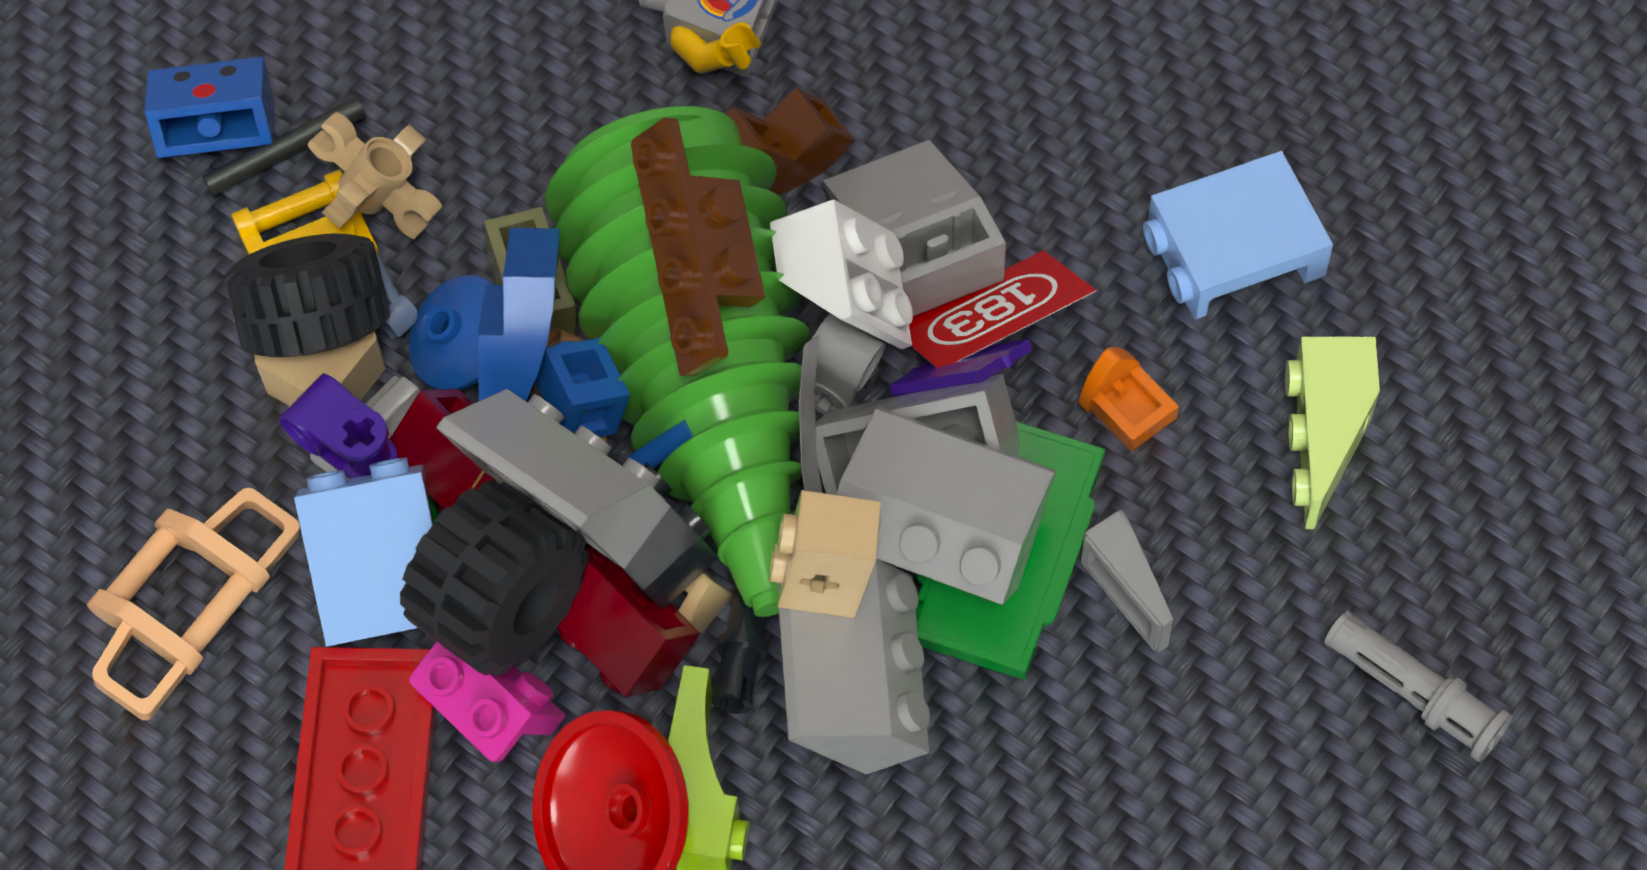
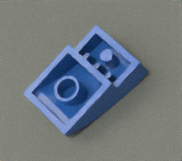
M510 228L503 272V285H486L478 331L479 401L505 389L510 390L524 401L528 398L539 373L549 337L558 268L560 229Z

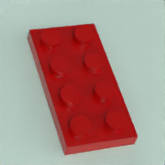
M311 647L284 870H420L436 708L410 684L409 679L431 649Z

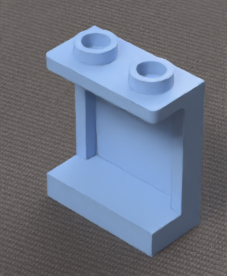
M1282 151L1152 195L1148 221L1143 223L1144 237L1151 253L1154 256L1161 254L1169 269L1167 271V279L1175 300L1178 303L1186 302L1195 320L1207 316L1209 302L1213 298L1297 269L1304 283L1326 276L1333 243Z
M407 458L390 459L371 464L369 466L371 475L347 480L344 470L325 472L306 478L308 487L297 491L294 500L326 647L418 628L403 615L405 608L400 605V592L406 584L402 578L407 564L416 553L415 547L423 534H427L433 526L423 465L409 467Z

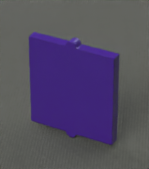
M1030 340L990 345L958 362L938 368L928 361L919 367L911 369L908 374L891 383L892 394L896 396L983 382L1002 369L1013 366V362L1031 352Z

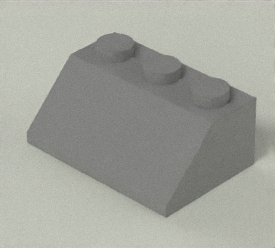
M1003 374L991 376L980 383L915 392L832 410L815 422L818 466L825 492L831 495L837 494L841 478L875 409L878 407L1019 457V433Z
M505 389L452 413L441 420L436 428L483 472L500 484L504 481L531 499L545 511L580 533L587 544L624 569L671 507L655 491L654 488L660 480L653 473L629 457L622 466L609 458L607 454L612 448L584 426H580L574 434L560 425L564 415L536 394H533L530 400L526 402L510 390Z
M878 407L875 409L841 478L836 495L881 502L876 559L1003 605L1020 586L1057 470Z
M876 559L855 618L779 608L789 741L864 774H869L930 753L927 727L930 723V713L924 700L921 671L924 663V653L918 640L915 610L918 605V593L911 575L885 561ZM777 583L778 597H779V587H780V583Z

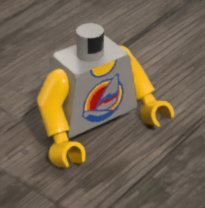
M639 0L640 7L664 12L663 20L666 43L696 72L706 73L722 68L748 78L778 1Z

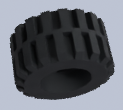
M331 233L287 240L267 246L245 256L231 266L224 275L241 347L244 351L254 355L282 358L297 357L339 348L367 336L382 326L391 314L374 242L362 236Z

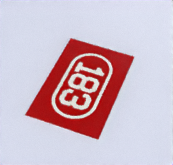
M1042 250L1005 269L1003 281L913 316V320L909 324L912 347L936 368L949 365L1004 339L1097 290Z

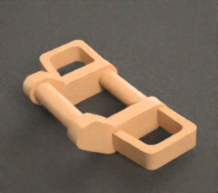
M244 488L239 491L204 524L195 518L167 508L154 523L157 530L106 591L99 589L87 603V607L97 617L110 626L117 628V631L93 668L94 684L100 691L141 720L151 719L185 675H191L204 659L200 654L247 595L251 591L259 592L270 578L269 572L299 537V521L255 489ZM246 509L257 511L283 530V533L258 562L217 534ZM176 545L197 552L230 576L228 581L182 637H179L130 602ZM131 636L138 639L173 665L147 698L136 697L109 677L110 670Z

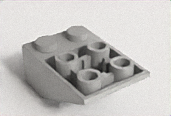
M930 140L823 180V186L830 200L834 199L894 232L898 238L904 256L903 265L900 267L903 291L910 300L913 316L1004 280L1006 249L1004 238L979 194Z

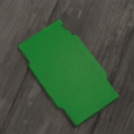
M1015 421L1019 433V457L1057 470L1020 586L1001 605L917 574V581L922 587L918 595L916 620L918 640L922 647L1025 681L1045 625H1051L1056 620L1084 541L1085 532L1088 530L1093 516L1095 503L1091 496L1105 459V449Z

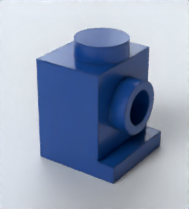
M600 338L578 342L563 341L554 346L546 347L539 373L535 379L543 399L564 415L560 425L574 434L580 426L589 429L598 437L616 434L630 397L624 381L617 380L621 375L606 346L597 344Z

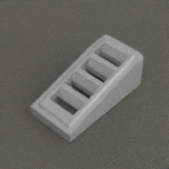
M1119 510L1085 532L1081 564L1152 650H1156L1159 653L1168 647L1173 617L1128 517H1126L1122 510Z

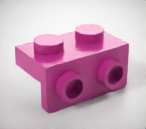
M438 642L434 644L409 679L410 684L491 762L502 761L522 734L552 735L566 717L551 701L554 696L552 690L536 676L527 672L521 673L514 665L501 675L495 676L492 673H489L487 676L483 675Z

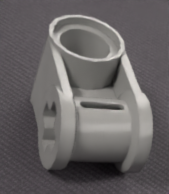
M831 313L825 318L814 337L819 335L814 390L815 409L824 415L832 410L853 406L856 391H860L866 382L875 375L878 370V363L886 347V343Z

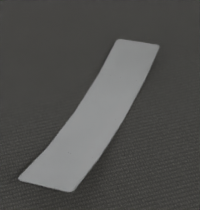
M817 335L804 345L799 396L801 469L805 491L822 493L816 452L814 394L819 335Z

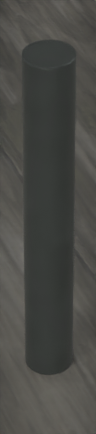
M354 97L273 139V144L261 145L203 175L202 179L207 189L214 197L308 148L307 144L323 130L321 128L322 124L335 112L344 115L352 124L366 118V113L357 97Z

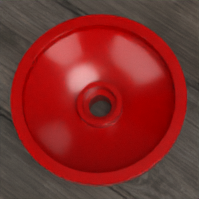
M602 710L590 712L574 719L555 736L541 760L533 791V827L542 860L547 870L676 869L687 837L689 819L688 794L683 772L673 749L653 725L629 712Z

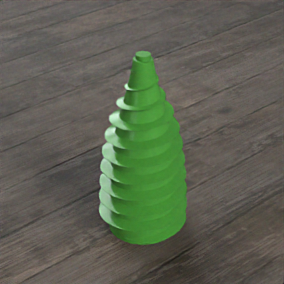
M675 106L643 111L618 119L597 129L581 140L570 151L564 164L556 171L548 184L545 193L546 210L551 219L557 223L555 229H560L559 255L569 264L566 269L567 288L570 294L582 304L578 314L579 326L588 339L600 338L597 344L606 346L621 375L617 380L624 381L630 393L622 420L634 425L631 434V446L636 451L664 431L677 425L684 419L686 420L693 436L673 451L660 464L661 467L658 470V474L673 489L668 495L677 499L691 501V509L712 530L710 535L718 547L717 555L719 560L728 566L744 603L748 607H753L756 616L779 614V608H777V583L769 582L771 555L774 543H778L783 513L793 515L795 513L790 511L791 484L803 476L801 463L790 461V445L800 440L799 412L788 411L789 403L795 401L800 396L802 365L787 363V361L797 355L810 338V330L804 322L787 317L799 305L803 295L779 281L784 274L777 272L772 236L777 231L771 230L770 222L783 218L787 214L786 203L779 195L769 191L777 176V165L772 157L763 151L743 146L737 124L731 117L720 111L696 106ZM664 117L676 118L679 122L690 175L740 181L765 298L751 307L719 305L728 355L695 376H681L679 374L631 149V141Z

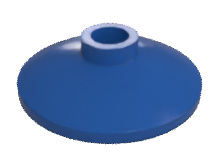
M474 275L455 277L438 286L420 306L417 321L410 330L409 356L414 371L427 385L438 390H463L479 382L478 331L486 285H495L492 282Z

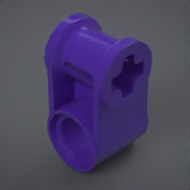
M324 373L278 418L283 429L297 444L312 455L321 457L337 470H344L345 476L349 479L371 475L369 467L371 464L399 458L395 445L388 438L389 432L382 416L354 397L336 379Z

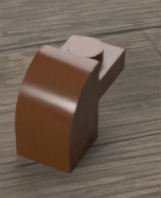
M797 87L765 119L735 107L726 114L737 124L743 146L763 151L772 157L777 165V176L772 187L769 189V191L775 194L789 192L819 176L855 142L854 138L825 100Z

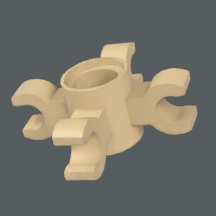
M335 112L322 124L321 128L323 130L307 144L318 158L327 162H334L344 170L338 181L339 191L336 194L337 197L322 213L337 227L341 228L357 211L364 214H376L385 207L394 215L398 228L406 236L415 239L427 227V222L443 207L433 194L421 189L416 190L406 181L412 172V155L427 139L409 124L394 140L385 137H374L365 144L356 136L352 123L344 115Z

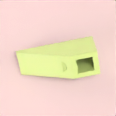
M1301 337L1296 360H1287L1286 395L1287 397H1297L1298 413L1290 414L1289 448L1290 451H1300L1301 469L1293 470L1292 500L1294 506L1304 507L1305 529H1315L1372 420L1380 392L1376 337Z

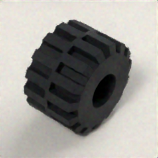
M495 480L483 482L477 490L470 488L461 494L450 508L446 507L437 516L435 523L427 534H423L415 547L416 553L407 564L402 578L406 582L400 592V605L405 608L403 615L409 622L479 673L486 676L489 673L495 676L504 674L513 665L520 666L531 657L535 650L542 647L570 611L571 604L579 593L585 578L582 573L588 564V551L584 549L586 541L580 533L571 529L504 481L501 484Z

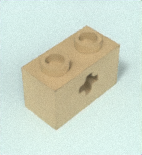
M801 491L794 515L783 513L778 543L773 545L769 582L780 583L777 608L855 618L876 562L880 501Z

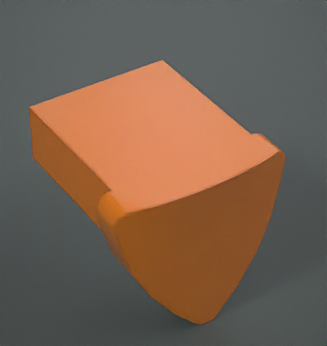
M1118 347L1107 348L1101 354L1087 376L1078 401L1086 412L1092 411L1131 452L1177 419L1179 406L1142 369L1140 362L1130 352Z

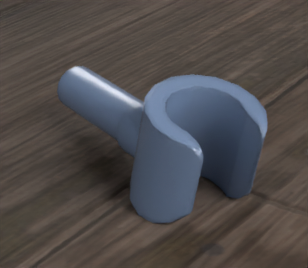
M376 252L391 313L390 317L385 320L386 322L380 326V329L389 338L400 337L416 323L418 312L411 301L399 294L397 288L394 287L378 252Z

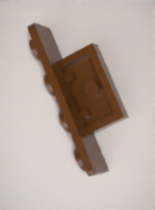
M664 117L631 141V149L679 374L681 376H695L728 355L719 305L751 307L763 300L765 293L740 181L690 175L679 122L676 118Z

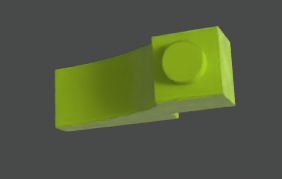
M684 665L668 741L683 772L689 806L687 837L676 869L731 870L733 859L744 860L749 837V821L740 820L737 796L724 795L710 757L709 730L713 695L710 669Z

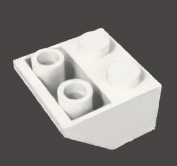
M834 199L770 222L771 230L777 231L772 236L777 272L784 274L779 281L839 319L900 349L912 346L909 324L913 320V311L910 300L903 291L900 267L903 265L904 256L901 244L894 232Z

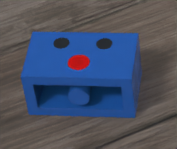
M264 57L148 70L144 112L157 158L273 144L274 100Z

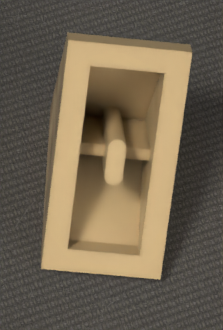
M375 330L355 342L316 354L284 358L254 355L255 363L267 394L288 406L322 373L336 379L354 397L361 401L386 369Z

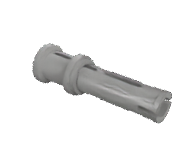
M1348 610L1338 618L1325 638L1324 644L1350 659L1358 667L1423 712L1421 718L1425 720V725L1432 730L1441 727L1471 749L1470 756L1479 763L1494 749L1512 721L1513 716L1506 710L1497 713L1466 691L1467 683L1460 678L1454 679L1449 677L1445 680L1387 638L1368 627Z

